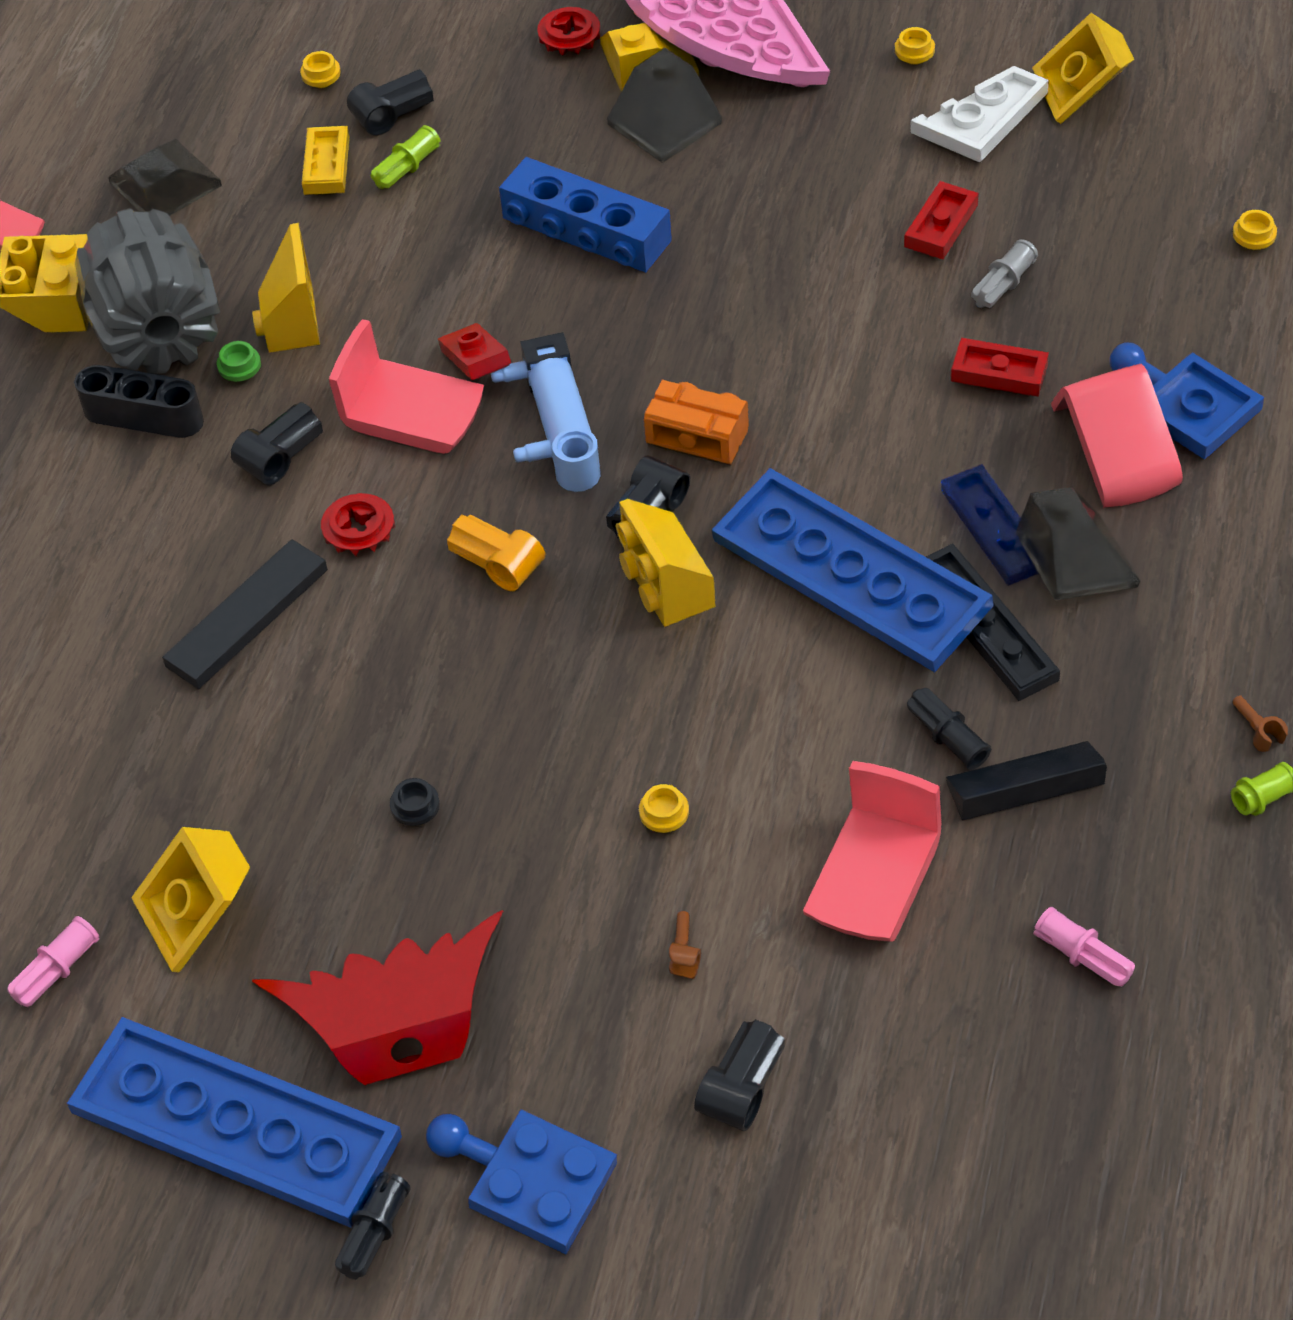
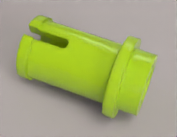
M1280 762L1275 767L1252 779L1247 777L1239 779L1236 782V787L1231 790V799L1236 809L1243 815L1252 814L1257 816L1265 811L1266 805L1288 793H1293V768L1286 762Z

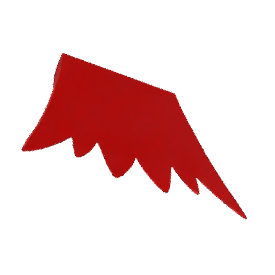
M503 910L481 922L456 944H453L451 934L446 933L432 946L428 954H425L409 938L403 939L388 955L384 965L361 954H349L344 963L341 979L325 972L310 971L312 985L275 979H253L252 982L277 997L298 1013L322 1037L347 1072L364 1085L458 1059L461 1057L468 1039L472 997L481 960L490 937L502 916ZM410 1037L421 1042L423 1047L421 1054L408 1056L397 1061L393 1059L391 1049L398 1040Z

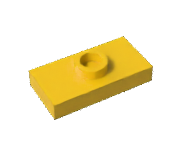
M348 126L307 128L302 175L304 195L345 193L350 138Z

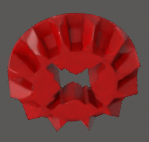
M564 7L553 10L546 14L538 24L539 43L545 44L548 52L559 50L563 56L568 51H574L579 55L581 48L591 49L593 48L594 41L600 39V21L594 13L584 8ZM574 27V31H572L571 34L566 35L568 31H571V28Z
M365 493L351 494L336 500L326 509L321 519V530L326 544H332L338 554L345 550H350L357 556L360 550L366 548L375 552L379 542H389L390 531L395 528L394 515L389 504L378 496ZM351 518H354L361 525H365V531L361 532L355 527L352 528Z

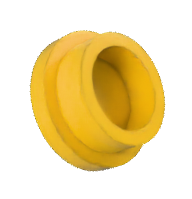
M911 27L903 30L895 42L896 56L909 64L915 65L928 61L935 53V43L931 38V34L920 27Z
M316 51L304 58L300 73L305 84L316 88H325L338 80L341 70L339 63L332 54L325 51Z
M1246 211L1234 224L1233 237L1239 245L1252 250L1264 249L1272 245L1276 240L1277 227L1274 219L1265 211Z
M660 784L650 788L639 804V816L642 823L648 829L659 833L677 830L686 822L689 815V805L686 797L676 787L668 784Z

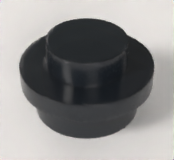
M409 778L400 782L390 798V809L393 817L399 823L407 826H419L429 822L436 816L440 807V800L436 789L420 778Z

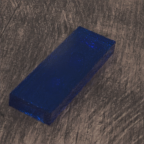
M982 464L941 480L942 493L1008 586L1050 569L1049 556Z

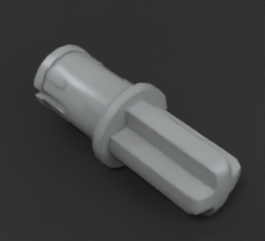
M1017 240L1002 259L994 260L990 264L989 273L971 292V297L976 301V306L981 309L984 307L991 308L1008 289L1012 290L1018 286L1020 276L1037 260L1038 252L1033 244L1027 240Z

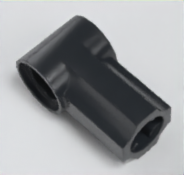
M419 69L379 87L369 82L357 85L347 97V107L369 134L378 136L388 132L394 126L397 117L434 101L433 91L426 75Z
M303 402L297 405L294 404L262 431L259 432L253 428L242 432L232 445L231 459L235 464L266 485L275 484L285 476L289 469L291 458L323 433L322 423L309 406Z
M649 455L644 456L633 471L629 489L607 514V527L619 539L616 530V524L621 522L619 502L626 499L666 510V508L670 510L677 509L689 490L690 474Z
M756 1019L753 1022L743 1021L719 1067L711 1066L703 1077L695 1098V1111L739 1130L747 1131L755 1120L761 1106L764 1085L785 1048V1038L779 1035L771 1025Z

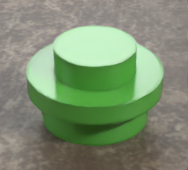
M233 341L226 344L220 350L217 359L219 374L229 381L247 380L253 377L261 367L259 353L249 343L244 341Z

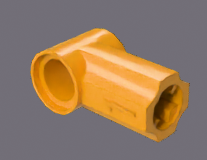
M471 514L469 516L461 515L454 522L450 536L447 539L449 551L484 568L490 579L507 591H516L545 559L546 555L540 542L528 532L515 530L510 535Z

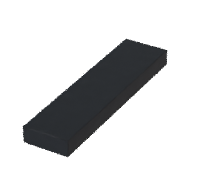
M291 539L162 657L165 667L197 689H200L328 570L325 559Z
M953 543L926 556V558L992 595L994 606L966 638L1018 701L1059 681V668Z

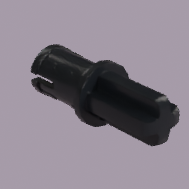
M929 688L917 689L912 693V697L907 702V708L933 733L932 739L935 743H944L965 764L968 770L978 768L987 760L992 750L991 746L985 743L964 723L965 717L960 711L953 712Z
M381 1172L378 1175L373 1190L362 1210L356 1211L351 1218L354 1227L335 1261L337 1271L345 1274L350 1279L357 1280L359 1277L366 1275L382 1241L389 1240L394 1233L391 1225L411 1190L408 1182L394 1173L389 1183H387L390 1176L388 1172Z

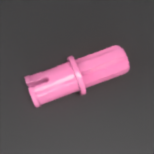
M1049 907L1038 919L1035 925L1036 930L1033 934L1063 952V954L1070 958L1069 962L1076 967L1081 963L1111 984L1120 987L1124 986L1132 976L1135 969L1134 963L1098 940V932L1093 928L1089 930L1084 929L1066 918L1065 915L1058 912L1054 907Z
M76 916L47 947L42 945L37 949L38 956L8 985L7 990L11 997L21 1006H31L60 977L67 978L70 975L69 968L94 943L99 941L100 938H98L99 934L86 920Z

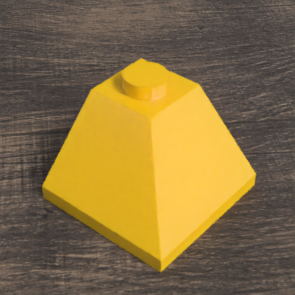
M1091 12L1036 63L1032 69L1035 75L1049 80L1048 93L1045 95V98L1055 120L1062 124L1121 73L1134 60V57L1122 33Z
M646 23L629 25L624 28L608 31L600 38V45L622 94L699 76V69L692 55L670 43Z
M299 223L289 225L258 291L260 310L252 311L257 337L265 335L269 353L320 345L312 281Z
M182 827L131 897L172 972H180L233 901L250 869L249 864L229 831Z

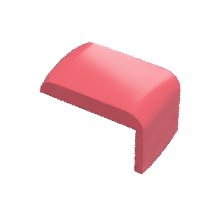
M363 319L345 343L329 377L339 417L347 427L366 435L442 454L449 453L465 436L480 407L484 390L483 384L379 359L371 323Z
M1142 364L1091 377L1062 387L1051 402L1053 411L1069 408L1103 508L1142 502L1164 494L1182 483V468L1151 379Z
M852 761L849 767L852 809L809 896L803 913L821 925L844 934L868 940L893 942L900 932L938 847L942 825L940 786L895 769L871 763Z

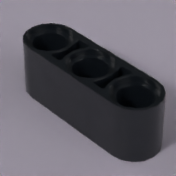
M104 365L88 366L79 371L75 376L74 384L85 417L90 422L177 438L193 436L203 427L204 418L195 386L188 380Z

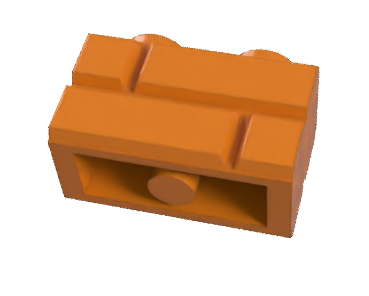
M662 380L655 392L654 399L651 400L644 415L646 443L730 465L738 452L739 445L741 446L748 432L749 426L747 401L741 400L732 393L717 394L701 390L688 382L674 383Z

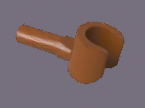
M1237 696L1233 700L1232 704L1255 730L1253 744L1258 751L1266 752L1271 747L1272 741L1265 733L1272 734L1280 744L1284 743L1288 735V727L1282 719L1275 716L1263 718L1242 696Z
M680 911L677 913L676 938L669 947V957L671 959L669 972L674 975L694 979L700 965L701 949L688 946L690 915L686 911Z

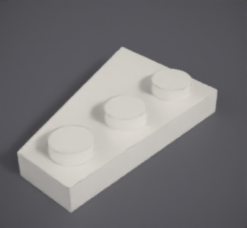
M1012 66L976 85L975 93L960 101L952 98L942 103L940 111L927 118L921 114L912 119L911 133L977 162H981L1048 93L1049 80Z

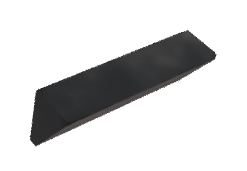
M1088 741L948 776L946 777V783L963 821L1105 784L1107 765L1096 749Z

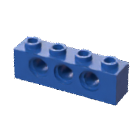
M525 157L499 187L504 219L645 273L672 241L669 209L529 157Z

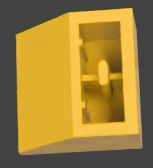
M87 234L4 237L0 253V308L43 332L87 331L89 321L83 306L75 268L78 248H83L88 240Z
M631 499L620 501L621 522L616 524V530L624 547V552L619 554V559L626 577L629 580L635 578L638 582L639 594L646 610L649 613L655 611L663 626L666 627L716 607L714 577L675 514Z

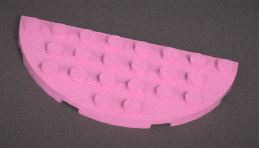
M625 0L634 11V14L651 29L675 46L698 57L705 65L711 67L719 66L742 75L788 83L796 87L827 84L830 70L784 0Z

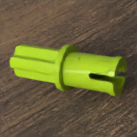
M423 125L407 141L393 146L392 154L371 172L370 176L379 189L390 188L407 172L413 173L418 170L419 163L440 147L439 143L441 140L436 131L427 125Z

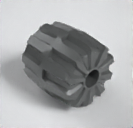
M129 208L117 211L116 216L101 224L97 222L87 231L88 240L84 247L77 250L75 268L87 319L102 348L109 352L115 363L128 370H136L141 365H144L147 373L165 374L169 370L171 363L176 361L187 366L198 359L197 348L203 342H214L218 333L214 315L220 313V308L209 267L185 226L181 223L174 225L166 212L153 208L150 212H133Z

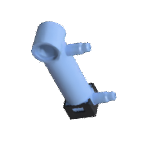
M561 332L520 341L523 361L511 363L507 367L492 372V382H510L524 378L527 379L530 393L534 394L547 440L515 448L513 450L515 462H532L552 457L555 465L556 480L561 487L573 492L588 490L596 485L601 477L598 444L596 437L591 432L573 375L570 352L564 333Z

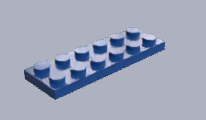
M771 468L711 530L713 539L718 544L934 673L994 606L993 597L988 592Z
M121 1017L67 1102L71 1113L350 1228L353 1226L351 1220L353 1214L358 1210H362L373 1190L378 1175L383 1172L402 1138L400 1127L124 1017Z

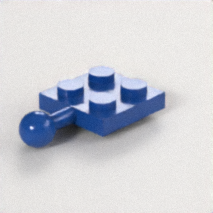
M1122 343L1116 346L1110 355L1112 371L1137 364H1142L1146 368L1171 438L1204 460L1262 410L1264 402L1262 395L1193 352L1167 374L1146 362L1144 351L1134 343Z
M524 1110L519 1111L499 1147L469 1134L467 1124L463 1119L454 1114L437 1116L430 1122L426 1131L427 1144L436 1155L449 1158L462 1154L487 1166L468 1198L470 1209L563 1254L568 1253L617 1165V1154Z

